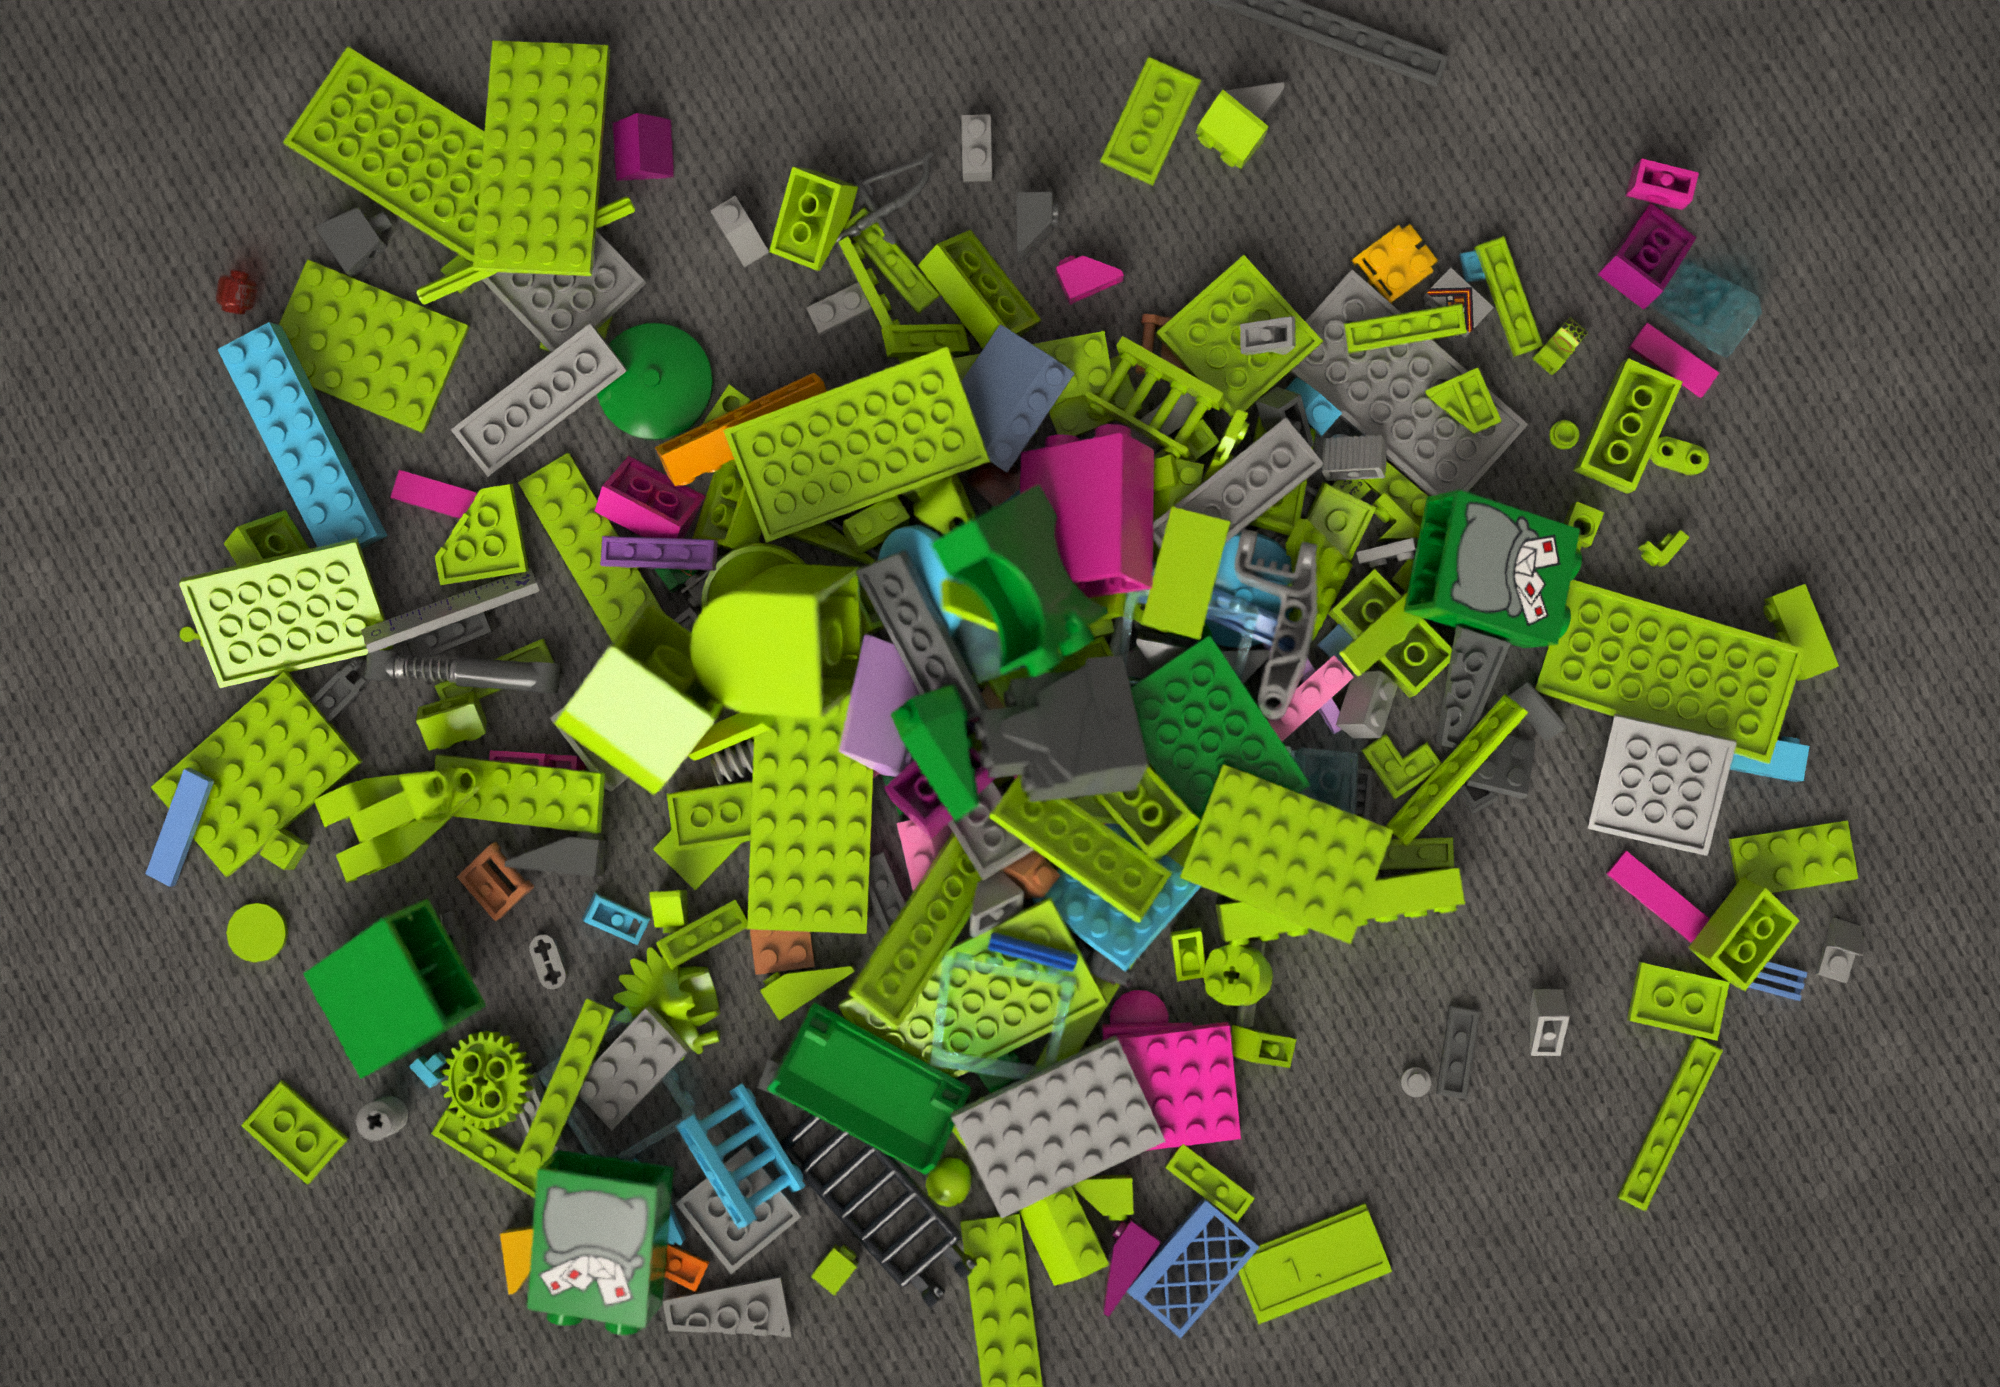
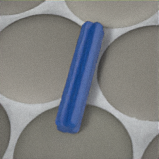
M997 933L991 934L988 943V949L991 951L1070 972L1074 971L1077 963L1076 954Z

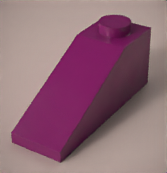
M1129 1217L1126 1223L1121 1220L1112 1233L1115 1239L1112 1243L1103 1303V1312L1108 1317L1161 1243L1159 1237L1131 1217Z

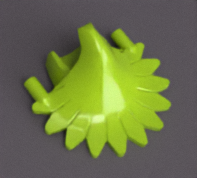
M653 947L647 949V963L637 958L630 960L635 975L621 974L618 979L627 991L613 996L616 1002L626 1006L615 1016L617 1021L632 1023L645 1008L651 1006L697 1054L703 1053V1046L721 1041L718 1030L700 1035L697 1027L721 1014L716 990L708 967L693 966L679 968L678 965L670 969L664 957Z

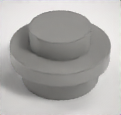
M1420 1067L1408 1068L1401 1076V1087L1409 1096L1421 1097L1430 1089L1431 1078Z

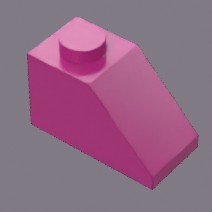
M1072 255L1062 259L1055 271L1069 305L1123 282L1124 277L1122 270L1083 255L1078 258Z

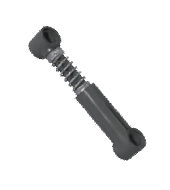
M377 650L372 653L367 652L365 679L395 682L397 678L405 679L407 677L410 680L415 677L417 680L423 678L425 681L431 678L433 681L440 679L441 682L448 680L450 683L454 682L460 687L558 694L561 664L459 657L458 660H453L452 662L449 659L446 662L441 659L433 661V658L425 660L424 657L422 660H417V657L409 659L408 656H399L398 652Z

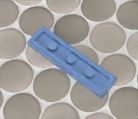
M190 767L183 770L145 873L146 875L169 887L176 885L215 780Z

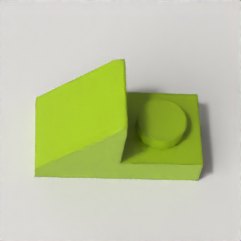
M1385 492L1372 504L1377 507L1374 512L1375 515L1382 522L1387 523L1389 521L1392 524L1377 542H1399L1411 538H1419L1420 527Z
M1201 928L1171 932L1169 939L1173 951L1177 982L1204 978L1205 959Z

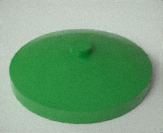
M647 323L625 330L609 343L611 349L628 369V371L597 393L602 410L614 425L633 437L645 440H664L684 433L698 422L706 411L712 396L713 374L704 350L693 337L671 325Z

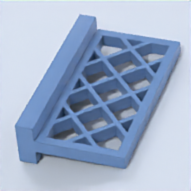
M1203 1197L1148 1260L1127 1290V1293L1135 1300L1137 1299L1181 1339L1258 1250L1259 1246L1211 1202ZM1214 1216L1224 1223L1225 1236L1207 1237L1206 1225ZM1228 1228L1236 1235H1228ZM1203 1229V1237H1196ZM1242 1239L1250 1246L1242 1256L1230 1257L1229 1240ZM1225 1240L1226 1257L1209 1258L1207 1241ZM1204 1241L1205 1258L1187 1259V1247L1191 1242ZM1183 1252L1184 1260H1176ZM1230 1261H1237L1231 1268ZM1226 1262L1227 1274L1222 1279H1210L1209 1263ZM1205 1263L1206 1280L1189 1281L1188 1264ZM1184 1264L1185 1281L1168 1282L1167 1270L1171 1265ZM1164 1274V1282L1156 1283ZM1207 1284V1297L1203 1302H1190L1189 1285ZM1210 1284H1217L1216 1287L1211 1291ZM1186 1286L1187 1302L1169 1303L1168 1287ZM1164 1287L1165 1304H1152L1144 1296L1151 1288ZM1187 1307L1188 1319L1178 1328L1170 1320L1169 1308ZM1191 1307H1197V1309L1191 1314ZM1158 1309H1166V1316Z

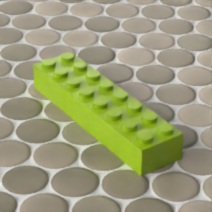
M1447 867L1375 879L1358 926L1368 925V919L1375 918V922L1380 921V923L1398 920L1397 914L1403 913L1405 917L1410 918L1426 916L1429 909H1434V912L1439 913L1457 911V905L1465 904L1459 868ZM1240 901L1215 904L1221 940L1228 941L1231 946L1249 944V938L1258 937V940L1261 941L1279 939L1278 933L1287 932V935H1291V937L1309 934L1308 928Z

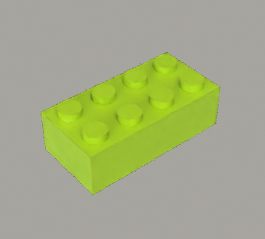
M1629 358L1621 362L1573 471L1626 494L1635 491L1683 382Z
M1374 569L1338 602L1328 614L1355 639L1396 602L1401 595ZM1422 619L1375 663L1411 698L1416 696L1450 663L1452 648Z

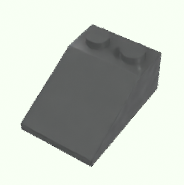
M578 832V837H568L506 860L505 867L586 876H604L608 840H601V834Z

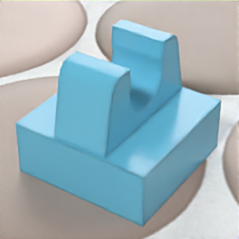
M439 1052L434 1054L429 1060L425 1056L419 1057L409 1067L431 1088L444 1078L439 1070L447 1062L445 1061L446 1057Z

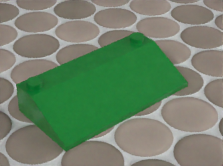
M814 1002L780 1061L767 1090L926 1175L936 1167L955 1124L951 1118V1112L964 1106L971 1087Z

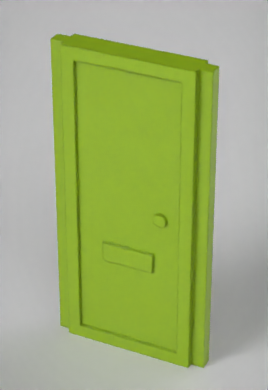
M1364 1203L1258 1245V1250L1238 1273L1257 1322L1261 1324L1388 1274L1392 1270L1370 1213ZM1247 1250L1234 1254L1232 1257L1242 1256Z

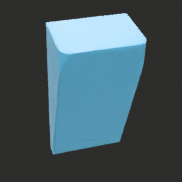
M594 892L582 920L638 945L650 918ZM633 919H637L640 927L636 931V935L635 933L627 934Z

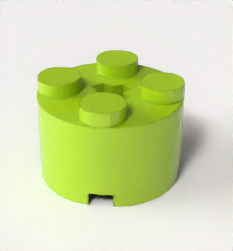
M1226 945L1213 950L1206 961L1203 974L1207 994L1222 1004L1233 1006H1250L1257 1003L1269 992L1273 979L1272 968L1262 953L1256 948L1240 945ZM1237 973H1240L1239 979L1236 978Z

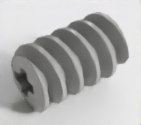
M752 738L746 739V746L739 742L735 744V750L727 747L724 749L723 754L719 751L713 753L710 762L719 785L723 784V775L730 782L733 781L735 771L741 778L745 777L746 767L753 774L754 741Z
M393 1096L383 1097L363 1106L357 1115L356 1126L364 1138L371 1141L381 1140L398 1132L406 1125L408 1109L399 1098Z

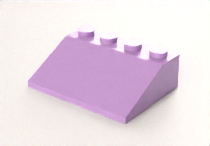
M864 635L839 752L884 776L896 777L914 758L902 742L890 714L910 698L918 696L920 693L896 647L892 643L870 635Z

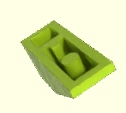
M853 965L788 972L783 976L776 972L763 981L766 987L761 989L760 992L780 1021L856 971Z

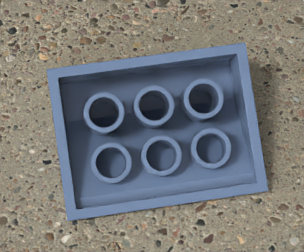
M1001 324L961 382L988 452L989 462L1008 473L1075 373Z

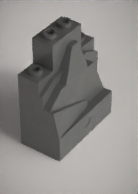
M1122 655L1088 658L1085 665L1078 670L1043 673L1035 677L1030 675L1029 678L1011 679L1008 690L1004 692L1005 708L982 710L978 722L974 723L976 740H981L982 745L980 750L981 766L983 768L986 767L988 778L1021 775L1022 788L1024 792L1028 791L1030 802L1135 790L1148 767Z

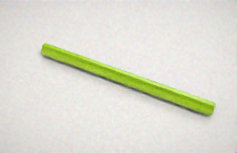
M625 196L598 208L596 229L633 213L635 208L631 199ZM473 264L419 287L416 290L417 296L423 304H428L498 272L475 271Z

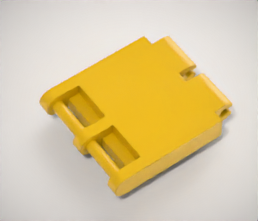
M1409 224L1404 229L1399 225L1352 259L1354 265L1358 264L1369 278L1367 282L1370 286L1374 285L1387 301L1393 303L1434 272L1432 266L1438 260L1427 245L1419 250L1415 247L1422 239L1411 224ZM1363 259H1365V260L1368 262V264H1369V265L1371 266V268L1374 270V272L1376 273V275H1373V274H1372V272L1369 270V268H1368V267L1366 266V264L1363 262ZM1380 279H1381V281L1384 283V285L1387 287V289L1391 292V294H1392L1391 296H1389V294L1385 291V289H1384V288L1382 287V285L1379 283V280H1380Z

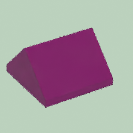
M635 113L613 123L616 181L674 178L670 119Z

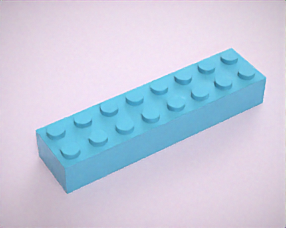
M268 322L218 348L217 350L317 547L357 538L360 548L363 549L386 537L387 534L282 326Z

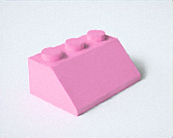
M912 820L897 823L913 891L952 833L948 824L935 837L930 839Z

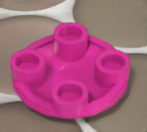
M1133 990L1123 994L1115 1001L1110 1011V1024L1168 1023L1169 1018L1165 1004L1157 995L1147 990Z

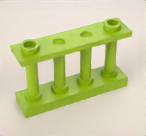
M1122 336L1116 345L1118 353L1121 355L1119 357L1121 361L1099 396L1087 391L1085 397L1088 404H1090L1088 408L1099 416L1103 417L1104 414L1111 416L1165 448L1164 452L1167 455H1173L1175 459L1182 457L1188 461L1191 454L1189 448L1184 446L1206 410H1210L1212 407L1220 411L1225 403L1224 393ZM1137 364L1146 369V375L1123 411L1110 404L1109 401L1130 367H1135ZM1162 378L1171 384V390L1150 424L1147 425L1136 419L1134 415L1154 383ZM1188 393L1196 398V405L1173 440L1159 432L1180 396H1185Z

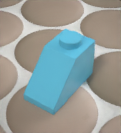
M1297 377L1285 389L1301 394L1309 427L1314 429L1321 437L1342 414L1318 391Z

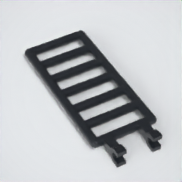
M810 1114L779 1143L790 1162L800 1169L803 1179L895 1282L900 1287H906L912 1283L921 1293L924 1302L931 1308L939 1301V1297L944 1294L945 1290L924 1273L926 1269L944 1255L952 1263L958 1276L964 1280L978 1264L957 1245L962 1239V1233L895 1158L865 1143L866 1146L823 1183L812 1169L845 1141L850 1134L839 1129L803 1161L792 1147L822 1121L821 1118ZM875 1154L885 1165L886 1169L843 1205L832 1192ZM895 1177L907 1191L863 1228L852 1214ZM916 1200L927 1213L883 1250L872 1236L911 1202ZM936 1222L947 1236L907 1271L903 1272L892 1259Z

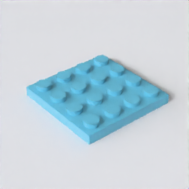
M1105 824V826L1145 853L1120 824ZM1165 855L1157 863L1172 874L1139 923L1061 868L1057 870L1061 876L1042 898H1032L1034 904H1037L1051 897L1070 931L1126 971L1201 886L1179 878L1183 866Z

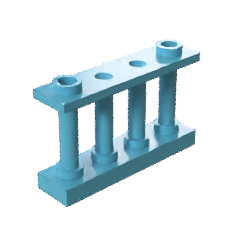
M743 1084L729 1091L733 1097L732 1101L704 1119L696 1120L694 1115L676 1125V1128L738 1229L757 1219L754 1214L755 1208L784 1188L788 1187L790 1192L793 1193L805 1187L802 1181V1172L796 1165H792L755 1105L756 1099L749 1088H745ZM738 1110H741L749 1125L718 1146L712 1145L706 1136L707 1130ZM756 1135L765 1151L735 1171H728L722 1162L723 1156ZM772 1161L781 1176L749 1198L744 1197L738 1188L739 1182Z

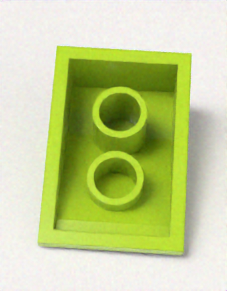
M792 167L769 252L820 271L851 215L858 186L810 168Z
M1149 764L1135 790L1094 795L1139 847L1157 862L1201 822L1199 817Z

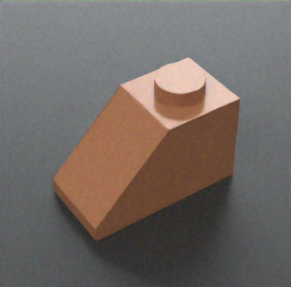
M1035 851L1028 853L1000 870L1024 892L1023 897L1025 900L1044 897L1061 876L1041 854Z

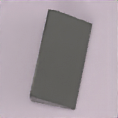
M1529 682L1522 683L1508 695L1528 712L1524 718L1545 741L1567 727L1563 719Z

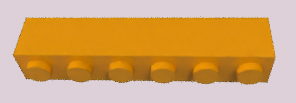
M814 372L656 446L655 449L668 478L676 487L692 483L697 476L705 472L712 473L719 470L722 464L734 460L723 430L827 392L823 380Z

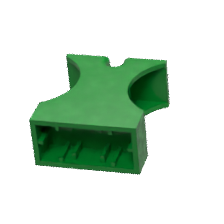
M1040 484L930 543L947 575L972 588L988 607L1000 638L1001 661L999 670L1001 674L1025 664L1031 677L1049 670L1064 661L1063 656H1067L1093 642L1095 637L1089 625L1109 613L1106 607L1087 598L1068 576L1056 546L1055 522L1057 516Z

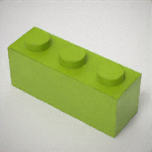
M1806 584L1764 599L1766 603L1763 607L1765 616L1769 622L1774 623L1777 630L1775 640L1805 649L1796 678L1797 681L1805 680L1839 667Z

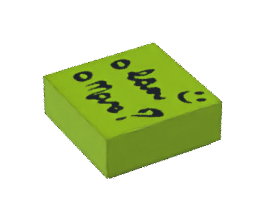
M1362 479L1338 480L1332 485L1358 499H1361L1371 490Z

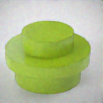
M1561 420L1551 427L1549 438L1556 448L1567 450L1578 442L1579 430L1573 422Z

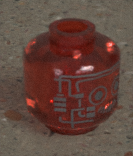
M231 270L230 275L219 277L215 301L222 306V311L245 315L246 311L254 308L258 285L255 281L248 279L249 273Z

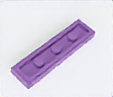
M602 536L600 566L716 571L718 541Z

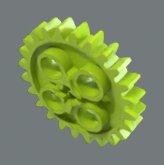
M489 1031L479 1032V1034H470L469 1039L459 1040L460 1047H453L451 1049L455 1057L445 1059L450 1065V1069L442 1070L443 1074L449 1076L448 1080L441 1083V1085L449 1087L450 1090L443 1095L444 1098L452 1097L453 1099L448 1106L449 1109L457 1107L458 1111L455 1117H465V1125L474 1124L475 1129L485 1127L486 1130L506 1126V1122L515 1121V1114L524 1112L521 1104L530 1102L525 1092L533 1090V1087L527 1084V1080L534 1078V1075L526 1074V1069L532 1064L523 1063L522 1061L527 1052H517L520 1043H510V1036H501L500 1032L490 1033ZM476 1057H477V1059H478V1061H479V1066H478V1067H477L476 1064H475V1059H476ZM502 1063L504 1064V1067H505V1072H504V1074H503V1072H502V1070H501V1064H502ZM471 1087L473 1088V1091H474V1096H473V1097H472V1095H471V1093H470ZM497 1093H498L499 1096H500V1102H499V1103L497 1102V1099H496V1094H497Z

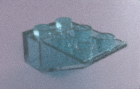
M1685 259L1679 265L1664 291L1650 304L1652 308L1707 349L1727 359L1762 314L1758 295Z

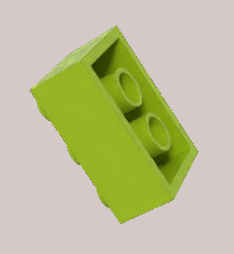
M1742 877L1688 948L1723 980L1746 991L1800 920L1765 887Z

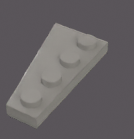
M782 1275L663 1299L668 1331L793 1336Z

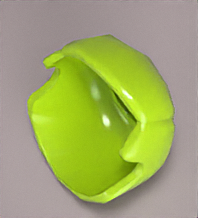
M947 1157L939 1160L936 1167L928 1172L925 1185L928 1196L938 1205L945 1207L961 1204L968 1195L972 1185L969 1167L957 1158Z

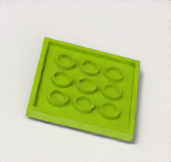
M1245 255L1240 257L1156 332V336L1194 377L1224 393L1225 403L1222 408L1231 418L1236 409L1246 412L1258 399L1264 396L1323 342ZM1290 316L1295 317V348L1286 355L1275 352L1253 355L1241 354L1240 324Z

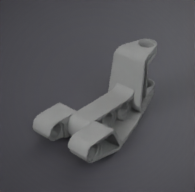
M1243 529L1235 557V574L1237 579L1242 584L1277 596L1281 601L1270 657L1260 692L1261 712L1267 720L1277 721L1285 715L1306 667L1317 617V545L1302 542L1295 574L1289 573L1290 565L1284 564L1282 571L1276 570L1277 562L1271 561L1270 567L1266 568L1264 567V559L1258 558L1257 565H1252L1258 532ZM1261 578L1270 579V580H1275V581L1284 582V583H1289V584H1292V585H1291V586H1287V585H1282V584H1278V583H1273V582H1269V581L1264 580V579H1261ZM1290 608H1297L1301 611L1302 618L1298 622H1290L1285 618V612ZM1284 637L1292 638L1295 641L1296 646L1290 652H1284L1278 647V642ZM1270 699H1277L1281 702V705L1277 708H1270L1265 703Z

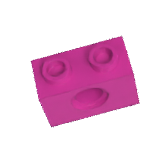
M1641 158L1632 168L1626 196L1683 210L1692 202L1699 173Z

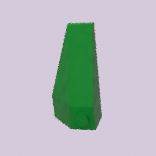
M949 685L910 698L890 715L902 742L952 818L958 821L979 805L975 769L970 766L968 749H972L971 740L966 737L965 722L968 721L966 708L955 685Z

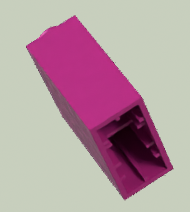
M1109 424L1097 427L1095 429V438L1080 441L1078 437L1072 435H1052L1045 439V448L1021 452L1020 494L1040 484L1057 516L1055 540L1059 557L1075 586L1087 598L1152 589L1154 449L1132 438L1129 427Z

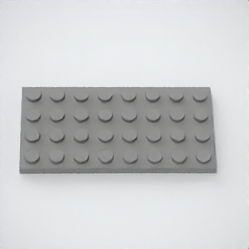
M1351 270L1305 321L1323 342L1290 373L1295 378L1297 377L1305 381L1341 411L1340 417L1360 435L1366 432L1382 435L1387 446L1386 458L1429 496L1455 490L1468 492L1528 424L1489 389L1488 391L1502 422L1476 434H1472L1429 399L1425 394L1426 390L1468 372L1433 340L1348 354L1344 323L1402 314L1356 272Z

